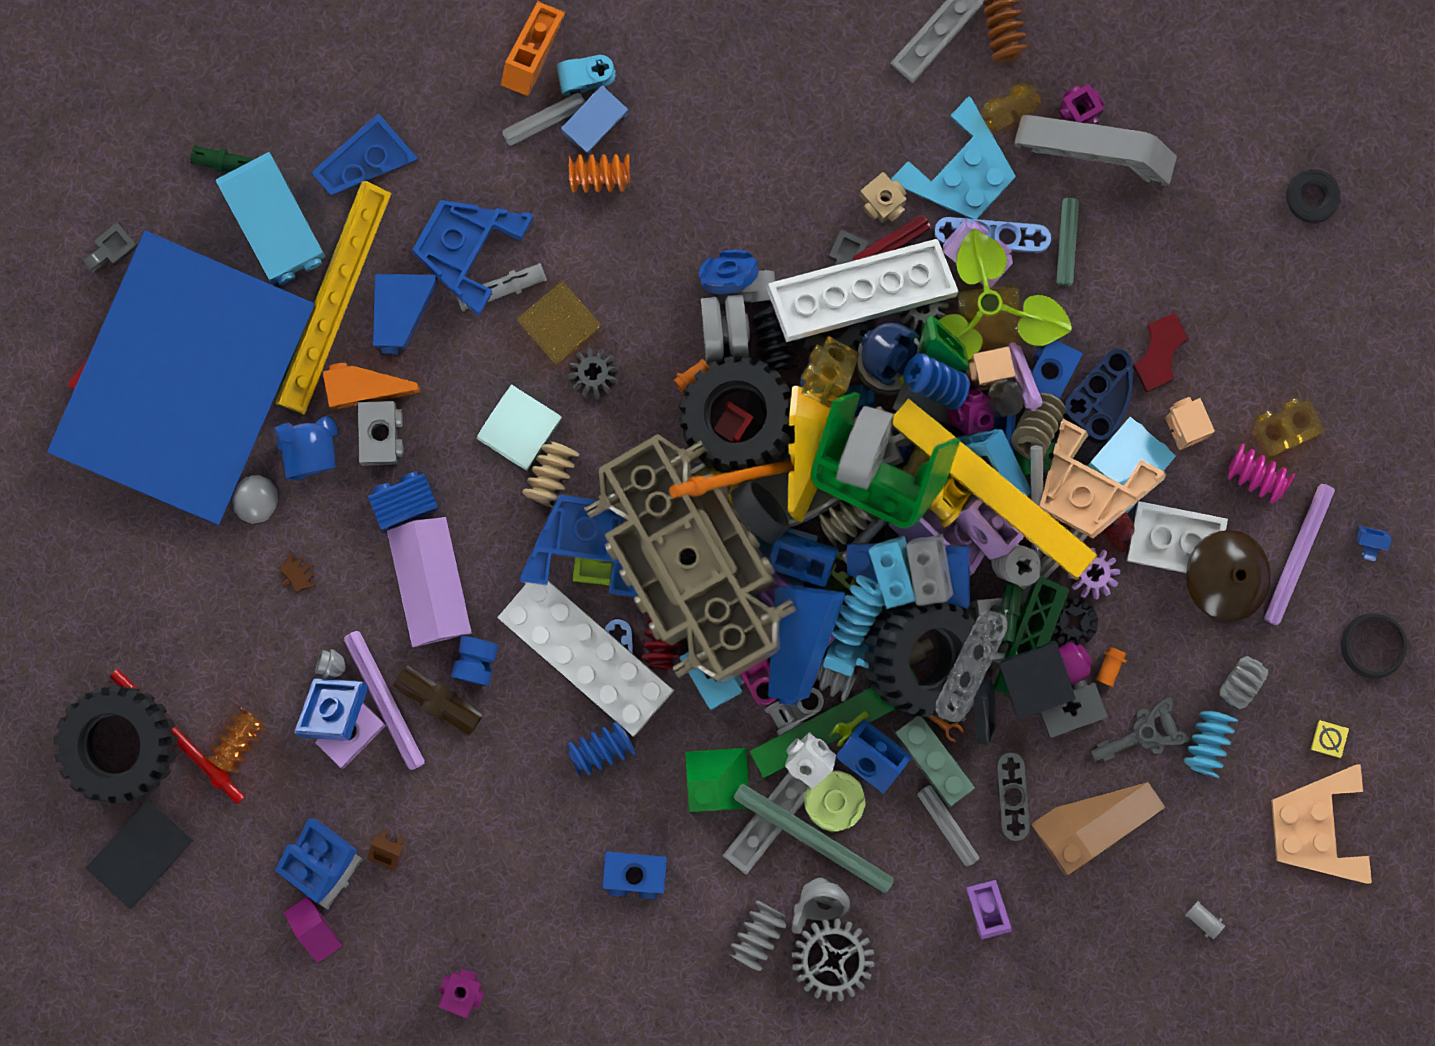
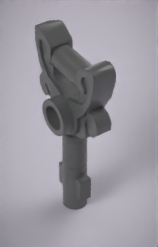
M1169 697L1161 701L1151 712L1147 709L1139 710L1136 714L1138 721L1133 725V733L1112 742L1106 740L1096 744L1097 748L1090 751L1094 761L1096 762L1103 759V762L1114 758L1115 753L1137 743L1144 749L1150 748V751L1157 755L1164 751V745L1172 746L1188 742L1190 738L1185 733L1177 730L1170 714L1173 706L1172 698ZM1159 717L1166 732V737H1162L1156 731L1155 718Z

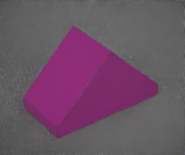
M309 896L284 912L296 938L317 963L343 946Z

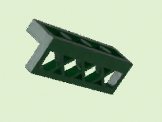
M1041 576L1031 585L1021 612L1022 617L1017 622L1015 644L1008 646L1004 659L1017 655V649L1021 644L1022 647L1019 654L1050 642L1069 588ZM1042 585H1044L1042 594L1039 599L1038 594ZM1031 616H1033L1030 626L1028 628V620ZM999 670L993 686L994 690L1004 693V696L1009 697L1007 688L1004 686L1005 683L1001 671Z

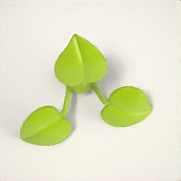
M976 228L966 235L958 251L957 271L961 279L967 284L973 285L982 281L984 292L978 298L980 311L970 324H968L963 316L958 314L946 315L939 322L965 345L968 361L971 360L973 354L980 351L983 343L981 334L973 329L983 315L995 316L1003 310L1022 317L1018 322V332L1025 342L1034 346L1048 345L1071 332L1072 327L1066 312L1056 301L1047 296L1034 295L1028 297L1024 302L1023 312L1003 304L1001 296L997 292L990 290L987 280L999 278L1006 268L1007 257L1003 247L996 240Z

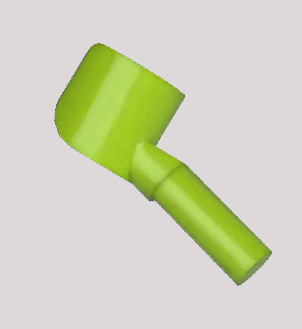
M863 711L847 724H836L829 737L834 733H839L843 738L838 742L837 746H843L851 736L852 730L869 717L868 713Z

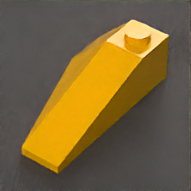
M793 386L789 413V425L794 426L795 442L789 444V454H791L794 471H790L788 475V513L796 522H803L818 489L812 482L811 469L832 402L837 398L799 386Z

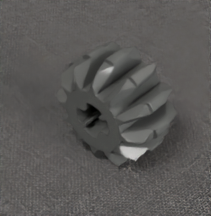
M587 348V358H584L580 352L576 354L580 364L575 362L569 363V368L577 372L568 374V379L570 381L578 380L572 387L575 392L584 386L583 398H587L590 390H594L595 399H600L598 389L602 388L609 395L611 390L606 383L608 382L612 385H617L618 380L610 375L618 373L619 368L617 366H610L614 361L612 355L602 360L605 353L603 349H599L595 357L593 356L592 348ZM592 366L596 367L597 371L599 369L602 371V373L597 374L596 380H591L590 376H585L586 373L590 372V367Z

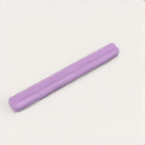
M1320 484L1316 490L1264 615V620L1271 624L1278 625L1281 622L1335 492L1331 486Z
M355 631L344 637V642L368 686L408 769L414 770L422 766L424 759L361 633Z

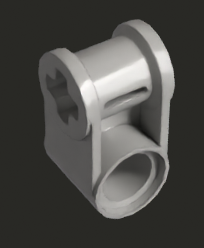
M815 688L811 690V693L816 694L819 699L818 706L813 710L805 709L801 704V700L797 701V705H784L777 701L764 709L766 713H770L778 727V736L799 726L803 721L821 711L824 699L819 690ZM779 710H782V711H783V713H784V715H785V717H786V719H787V721H788L787 723L784 721V719H783L782 715L780 714Z

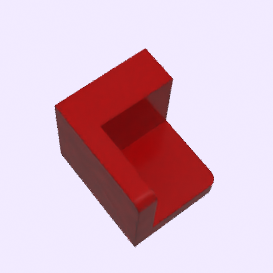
M728 401L725 406L726 410L713 431L731 443H741L754 424V416Z

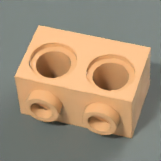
M1009 346L973 354L969 362V368L965 370L970 385H974L976 390L981 391L989 389L988 386L995 388L1011 384L1015 378V371Z
M1187 397L1174 403V406L1170 407L1171 412L1165 417L1170 430H1174L1172 435L1179 450L1201 442L1215 432L1200 398L1192 401L1191 397Z

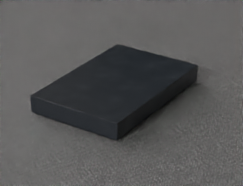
M147 800L91 861L86 869L127 907L132 909L194 840L150 800Z

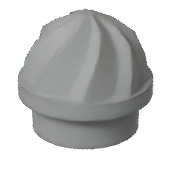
M332 649L329 652L321 650L316 663L315 673L322 675L323 679L337 678L345 671L343 657Z

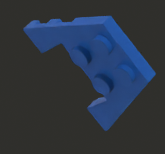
M440 200L412 249L413 255L436 275L472 312L480 316L492 295V289L467 278V274L492 229H496L521 242L533 221V215L522 212V214L510 213L508 210L498 208L496 210L478 208V205Z
M559 495L524 566L519 582L548 585L551 554L611 562L608 594L636 597L637 592L633 585L628 587L619 573L623 567L618 558L613 561L605 548V544L608 543L605 534L622 525L623 518L609 509L590 519L584 508L598 500Z

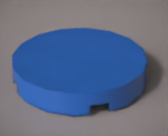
M734 249L719 253L720 257L714 260L713 257L708 258L701 265L698 273L703 289L709 293L720 295L740 291L752 284L758 277L759 267L756 258L754 259L750 252Z

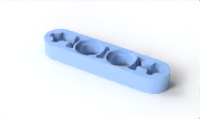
M945 217L940 219L935 226L934 237L943 245L948 239L944 238V233H939V229H944L945 224H951V229L956 230L966 218ZM967 219L972 224L974 221H977L983 225L989 232L987 236L996 241L1000 240V231L1003 229L1012 230L1015 233L1016 239L1014 243L1007 246L1014 252L1041 253L1050 245L1051 234L1042 225ZM1020 229L1026 230L1024 236L1032 237L1038 231L1040 236L1045 238L1046 241L1041 242L1039 247L1034 246V241L1024 240V246H1019L1018 244L1021 239Z

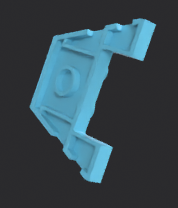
M968 96L952 113L950 118L965 130L972 139L933 181H930L909 161L894 175L891 181L897 180L905 190L966 218L978 219L1016 176L975 103Z

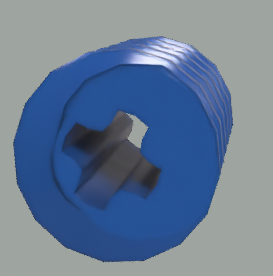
M919 353L913 356L903 373L904 381L909 383L911 391L919 393L923 397H928L931 401H937L940 405L947 406L951 410L961 407L968 395L970 381L966 374L957 371L953 367H948L946 364L938 362L936 359L930 358L925 354Z
M616 721L612 723V733L604 726L601 728V738L594 732H591L590 743L583 737L579 738V748L572 742L568 743L569 755L580 779L582 769L588 775L593 774V764L599 770L604 769V759L610 765L615 764V754L622 760L626 759V749L633 755L636 754L626 730Z

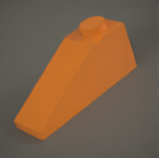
M537 1L505 62L501 86L529 96L541 72L565 12Z
M347 363L333 364L329 366L330 370L323 371L328 403L332 410L357 406L358 402H377L421 393L418 383L356 366H347Z

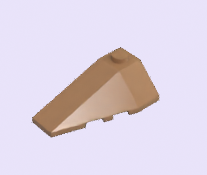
M1149 782L1055 807L1030 825L1063 874L1069 875L1163 810L1165 806Z

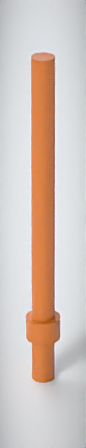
M791 459L708 478L701 476L689 478L685 483L672 485L670 487V495L674 498L685 495L699 496L705 494L707 490L794 471V466Z

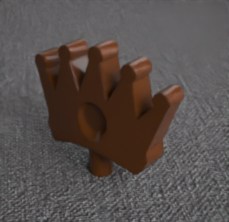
M291 553L284 565L280 567V572L287 577L281 584L286 587L291 583L295 592L316 586L315 581L308 583V580L315 573L304 574L311 567L310 563L299 567L300 563L304 560L303 557L292 562L295 554Z

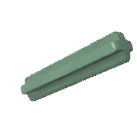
M1064 198L1062 201L1056 283L1059 286L1065 287L1071 286L1074 278L1079 200L1075 198Z

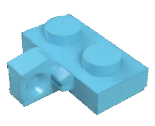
M836 638L829 646L823 665L825 668L851 677L855 665L869 668L868 663L864 662V652H868L869 645L863 644V642L860 645H849Z

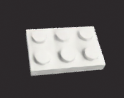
M1138 501L1126 561L1186 573L1188 560L1196 545L1209 534L1226 530L1228 519Z

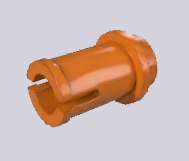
M701 359L683 374L677 373V378L673 382L684 395L686 394L684 390L687 384L693 385L696 378L694 375L699 370L705 373L710 367Z
M1109 647L1108 652L1104 651L1106 657L1095 680L1114 687V682L1122 663H1126L1127 660L1125 659V652Z

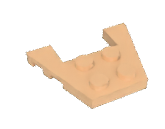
M1063 419L1060 424V433L1054 447L1051 469L1048 471L1039 507L1050 516L1094 538L1161 483L1166 475L1164 471L1140 460L1126 484L1121 485L1074 460V456L1088 434L1086 430Z
M1361 764L1353 765L1271 800L1276 861L1365 884L1372 883L1369 856L1337 858L1332 794L1363 792Z

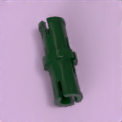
M194 145L192 149L194 154L191 153L190 163L216 168L217 172L223 173L224 170L231 172L254 159L253 157L228 153L227 149L221 148L220 151Z

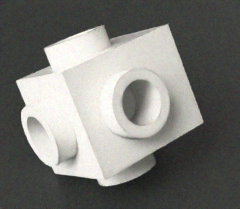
M810 733L801 740L795 739L786 751L788 757L785 767L793 777L801 779L812 789L833 771L836 754L828 748L824 741L816 739Z

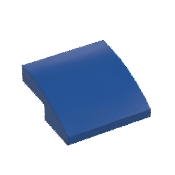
M308 818L296 844L287 845L275 871L316 903H320L340 880L355 856L357 849L316 818Z

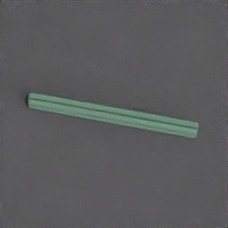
M745 784L740 785L737 789L734 799L883 893H886L891 888L894 878Z

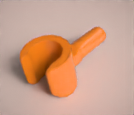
M928 717L945 731V737L951 742L957 741L949 736L950 728L956 727L963 733L962 727L958 724H950L941 717Z

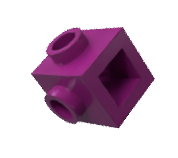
M1089 84L1082 88L1075 86L1063 94L1064 98L1060 104L1061 110L1059 111L1062 120L1094 125L1100 122L1098 118L1104 110V102L1096 90L1093 91ZM1078 106L1085 109V113L1081 116L1076 109Z
M970 389L961 407L956 410L949 409L948 422L966 435L992 430L996 413L995 401L984 395L980 390Z
M462 968L460 973L452 972L451 977L445 975L438 992L443 994L439 1008L464 1018H469L473 1007L479 1009L485 991L480 990L483 983L477 981L478 975ZM460 986L466 989V996L464 998L457 994V989Z

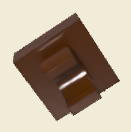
M385 829L380 836L375 835L370 845L367 859L395 871L404 847L402 846L403 837L399 836L395 843L386 839L388 830Z

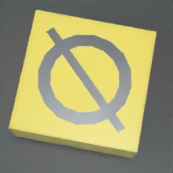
M1319 720L1310 750L1341 758L1349 728Z

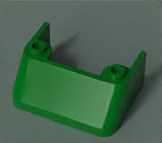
M853 392L834 399L811 469L812 482L820 490L900 528H908L917 524L945 486L960 440L953 438L934 446L929 461L919 467L916 477L882 461L880 468L867 489L841 482L836 479L837 472L855 425L852 420L861 394Z

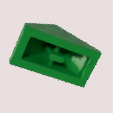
M933 315L927 317L919 343V353L934 358L938 362H942L958 371L967 370L969 363L965 345Z

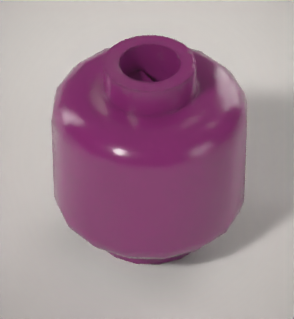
M1068 642L1059 648L1071 686H1073L1090 674V665L1093 664L1092 659L1081 644L1076 646L1074 643Z

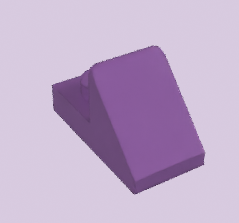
M996 880L966 887L975 917L977 932L982 939L1012 932Z

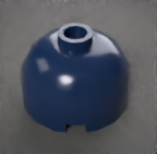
M885 323L876 327L873 331H868L861 342L863 346L861 355L864 368L871 376L886 386L893 384L896 381L892 377L897 373L903 375L906 365L916 355L919 345L914 343V339L919 338V335L899 323Z

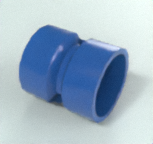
M461 636L457 650L461 657L454 662L451 678L489 687L493 671L489 664L495 662L499 645L472 637Z

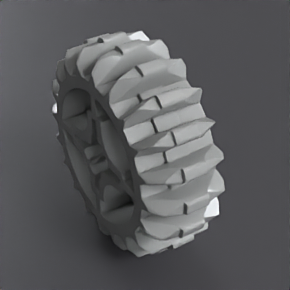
M836 918L834 928H829L828 919H823L824 929L819 930L818 925L813 923L811 927L815 933L812 936L805 930L801 933L803 937L808 939L805 944L801 941L795 942V945L803 948L802 954L792 953L793 958L801 959V964H795L792 968L793 970L803 969L804 973L796 979L798 982L806 978L809 980L804 987L806 992L811 990L813 985L817 987L814 993L815 998H819L823 990L827 991L826 1001L832 1000V992H837L838 1000L843 1001L844 995L842 991L846 989L851 997L855 996V991L852 989L854 984L858 988L864 989L865 985L859 981L861 975L866 979L871 978L872 975L865 972L864 967H874L875 963L865 961V956L873 955L874 950L868 949L864 951L862 946L867 945L870 940L869 938H864L861 941L857 939L862 933L860 928L856 929L853 934L850 933L851 922L848 921L844 929H841L840 919ZM825 935H843L852 944L840 950L834 949ZM817 940L822 949L823 957L818 963L809 968L808 953L813 943ZM825 945H827L829 951H834V955L837 952L842 954L847 951V954L841 956L842 958L838 960L839 969L842 974H839L836 968L832 969V965L830 968L825 965L819 969V966L825 964V961L828 960V952L825 949ZM858 952V967L853 977L849 980L844 970V962L849 956ZM831 970L836 974L841 984L836 986L825 985L817 981L813 976L823 971Z

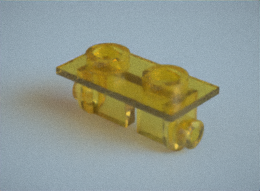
M1020 83L1009 90L1010 94L1002 99L995 97L983 104L984 109L979 112L982 117L988 118L985 123L990 132L993 130L997 132L1015 122L1010 113L1012 110H1015L1018 118L1037 110L1038 105L1042 104V101L1037 93L1034 95L1032 93L1037 91L1038 88L1031 84Z

